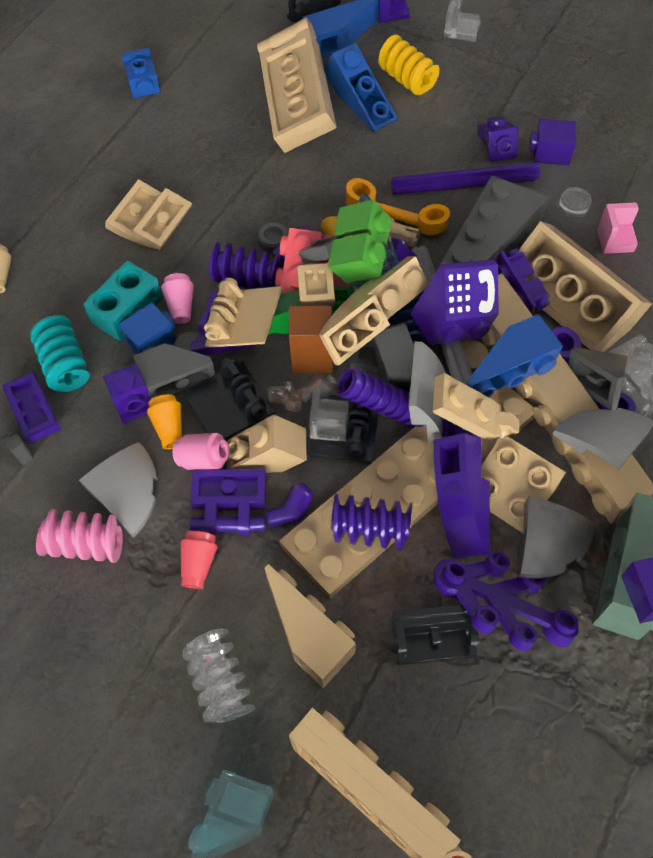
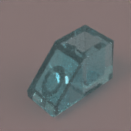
M223 769L220 779L213 778L208 788L204 803L209 805V809L203 824L197 822L191 833L187 849L193 851L190 858H219L259 837L275 794L273 788Z

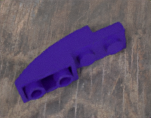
M443 418L442 438L433 440L437 497L447 541L453 557L457 559L490 555V481L481 477V437Z

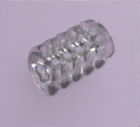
M223 628L214 629L198 636L189 642L182 651L184 660L189 661L187 671L190 676L195 677L192 681V686L195 691L201 692L197 697L198 704L201 707H207L202 717L208 723L232 721L247 715L256 708L255 704L242 705L241 700L250 694L249 688L237 689L235 686L245 676L243 673L231 674L230 670L240 662L238 657H225L234 646L232 642L220 643V640L229 634L228 629Z

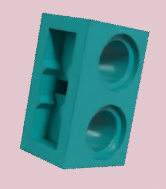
M127 260L118 270L111 274L110 278L97 291L90 294L83 305L93 325L121 342L124 337L119 323L150 303L156 306L163 297L157 278Z

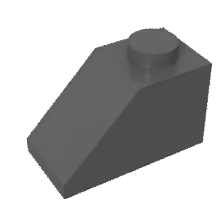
M166 343L157 347L147 348L133 356L151 399L167 394L176 397L183 394L182 391L215 375L210 356Z

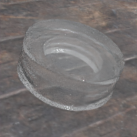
M568 188L561 194L559 209L568 217H583L588 213L591 206V195L582 188Z

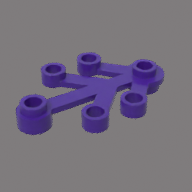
M492 551L485 561L468 565L451 559L442 560L436 565L434 569L435 587L445 596L458 597L471 617L472 626L480 633H491L500 621L509 635L510 643L520 651H528L538 638L537 632L530 624L519 622L513 614L514 612L542 625L544 636L555 646L567 647L578 635L579 622L571 612L560 610L551 613L513 596L525 592H539L546 578L516 577L493 584H487L478 580L488 575L502 577L510 566V560L502 552ZM476 596L483 598L488 605H481Z

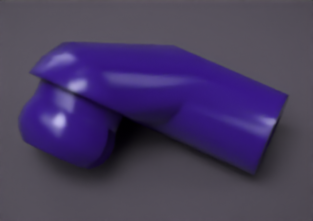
M294 484L290 488V494L284 506L266 510L270 528L300 521L304 518L312 502V491L306 484Z

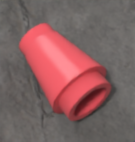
M186 531L185 539L180 541L182 578L180 586L203 589L218 548L215 544V535L199 531Z

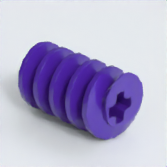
M217 242L212 250L209 261V275L213 282L217 283L222 280L225 281L226 278H233L238 282L237 286L239 288L247 285L249 289L275 287L276 272L278 268H281L280 254H276L273 262H269V252L264 251L261 258L257 259V250L254 248L251 249L248 257L245 256L244 246H239L236 254H233L231 243H227L224 250L221 251L220 243Z
M335 493L331 518V531L333 532L334 540L336 543H341L345 533H348L350 544L356 545L360 536L363 535L366 546L371 547L377 536L380 539L381 547L386 549L391 539L394 538L397 550L402 551L409 539L412 503L409 504L405 513L402 511L400 501H395L391 510L387 511L384 499H379L375 509H372L369 497H364L360 507H356L353 495H349L345 504L341 505L339 495Z

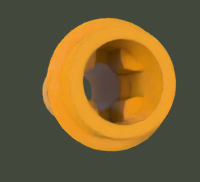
M160 395L148 402L147 414L161 440L162 448L173 449L175 441L182 438L181 403L177 402L174 395Z

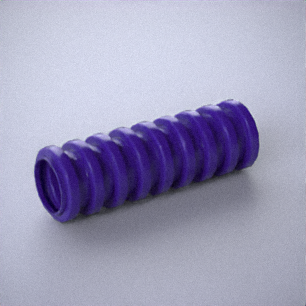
M356 367L348 368L340 377L338 395L341 398L349 399V401L367 407L369 410H375L377 413L384 414L386 417L399 421L404 425H409L411 428L423 426L411 424L409 391H404L400 387L386 383L384 380L369 375L365 371H360Z

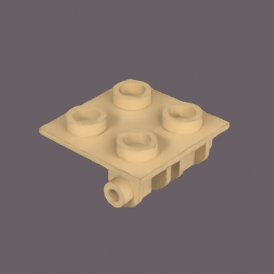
M226 278L225 281L220 282L218 297L213 301L209 320L204 326L205 336L207 337L205 347L265 344L282 287L240 290L237 286L238 282L233 278Z
M505 436V438L499 437L481 465V477L490 481V512L523 534L524 504L528 497L531 496L548 501L566 474L565 471L508 436Z

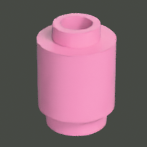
M219 433L186 434L175 441L172 451L173 459L179 467H183L186 470L220 469L228 459L229 446Z

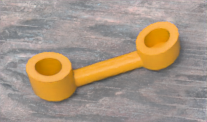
M361 178L350 180L346 185V206L369 200L376 202L377 192L373 184ZM376 202L394 220L417 226L422 234L428 236L444 232L449 224L450 210L445 205H428L417 214Z

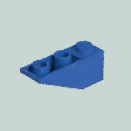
M356 0L303 16V19L307 17L313 26L321 57L331 56L332 53L349 46L378 21L379 0Z
M353 43L332 53L324 68L325 74L337 95L373 132L397 121L398 118L357 44Z
M535 315L506 329L468 379L466 385L487 397H490L495 391L506 386L513 388L522 383L527 377L536 373L543 375L552 370L556 365V359L563 346L540 315Z

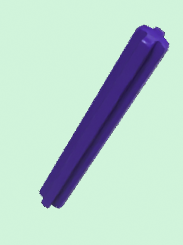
M538 163L398 176L391 179V190L396 195L485 186L491 176L511 183L535 181L540 177V167Z

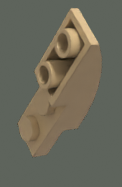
M407 256L387 273L381 275L380 278L368 280L333 313L323 326L319 336L335 365L343 363L390 324L387 319L426 289L429 283L416 256Z

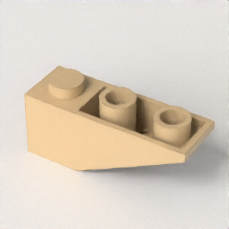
M268 564L264 568L266 578L293 659L310 677L324 688L355 654L356 643L353 641L355 635L341 621L338 620L334 624L323 613L326 611L324 606L314 596L309 594L307 597H304L295 588L297 586L296 581L286 571L280 569L277 572Z

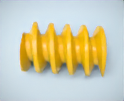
M397 34L392 35L386 40L378 57L380 68L395 78L396 81L403 84L405 88L410 89L415 95H422L428 92L434 86L439 76V65H433V61L430 58H425V54L418 52L417 48L410 46L409 42L402 40V37Z

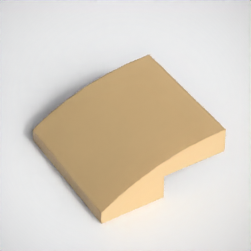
M138 179L106 220L105 228L125 239L160 250L192 207V203L167 188L161 193Z

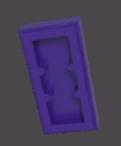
M35 372L2 385L28 445L61 430Z

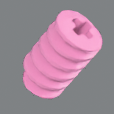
M51 509L48 512L47 518L42 521L36 538V552L39 556H45L48 553L51 557L64 555L65 558L74 559L78 556L81 560H89L93 556L95 561H104L108 557L110 562L113 563L119 560L123 546V531L120 526H117V519L114 514H110L105 525L102 522L100 513H95L92 522L88 523L87 513L80 512L76 522H73L72 511L66 510L63 513L62 519L59 520L58 511Z

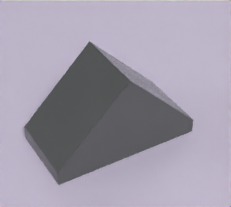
M403 322L386 327L372 339L380 379L386 383L393 384L395 387H400L404 391H408V388L411 387L414 344L407 326Z
M583 348L571 349L569 367L588 394L610 411L617 410L628 356Z

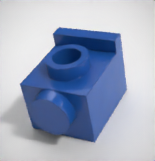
M149 48L121 53L133 98L160 93Z

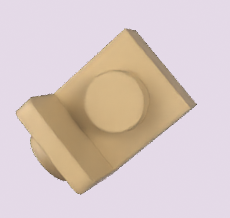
M312 262L307 265H298L300 306H335L333 274L328 268V263Z

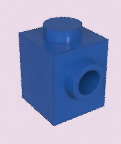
M153 303L135 311L129 318L119 323L126 344L135 354L164 343L174 345L176 341L173 331L176 327L174 320L168 312H160Z

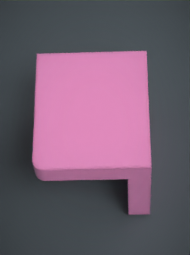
M636 202L606 204L597 228L603 254L635 251L638 243L632 224L639 210Z

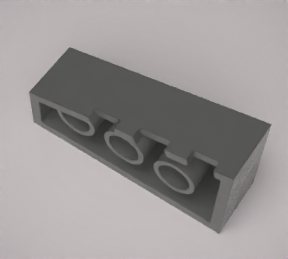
M491 176L441 264L484 260L497 261L501 251L507 254L518 245H521L539 222H544L551 197Z

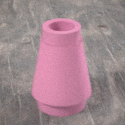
M170 274L164 278V283L161 286L169 314L175 324H187L191 321L194 284L186 274Z

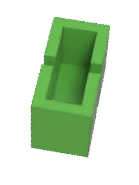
M374 200L339 208L334 234L337 237H348L333 240L328 268L346 284L381 277L383 262L386 258V250L383 245L387 244L389 231L391 230V217Z

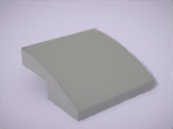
M415 342L409 397L410 419L412 425H426L428 442L433 443V440L442 438L443 420L442 417L433 413L434 378L445 373V370L439 358L423 342Z

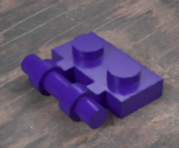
M266 469L193 470L190 504L192 509H205V516L191 517L190 531L205 532L217 536L218 532H238L239 535H251L252 531H265V516L251 517V508H266ZM218 509H238V517H218Z

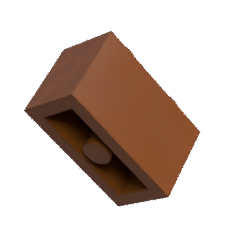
M289 306V342L292 373H333V360L319 336L323 326L332 316V306Z

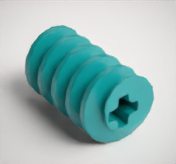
M53 315L37 322L30 331V339L34 345V350L48 387L59 392H71L79 389L89 380L90 373L86 371L87 363L83 359V353L79 348V343L75 338L69 318L62 315Z

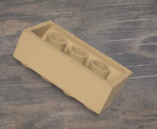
M540 221L518 250L524 253L535 271L533 275L525 278L528 282L538 277L550 295L548 298L550 304L542 310L561 326L573 330L579 336L580 342L590 350L606 351L629 332L653 304L554 225Z

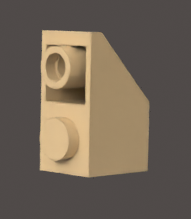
M276 415L266 418L227 440L229 446L227 469H266V473L284 472L307 461L306 428Z

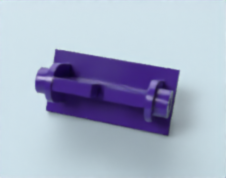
M513 249L507 254L501 251L496 261L498 264V275H504L531 314L535 307L538 310L546 308L550 304L548 300L550 295L540 279L537 277L528 282L525 279L533 275L535 271L524 253L519 252L517 249Z

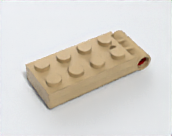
M306 17L257 43L273 138L284 153L336 129L337 126L320 48L309 19Z
M312 707L289 734L293 750L410 858H472L471 855L461 850L458 846L461 840L447 828L450 820L433 804L428 802L423 807L411 796L414 788L397 772L392 771L388 775L377 766L376 762L379 757L365 743L358 740L354 745L343 733L345 727L330 712L325 710L320 715Z

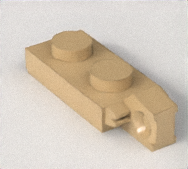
M446 373L434 378L433 413L483 439L487 437L505 438L507 435L519 433V419L510 412H501V405L496 403V401Z

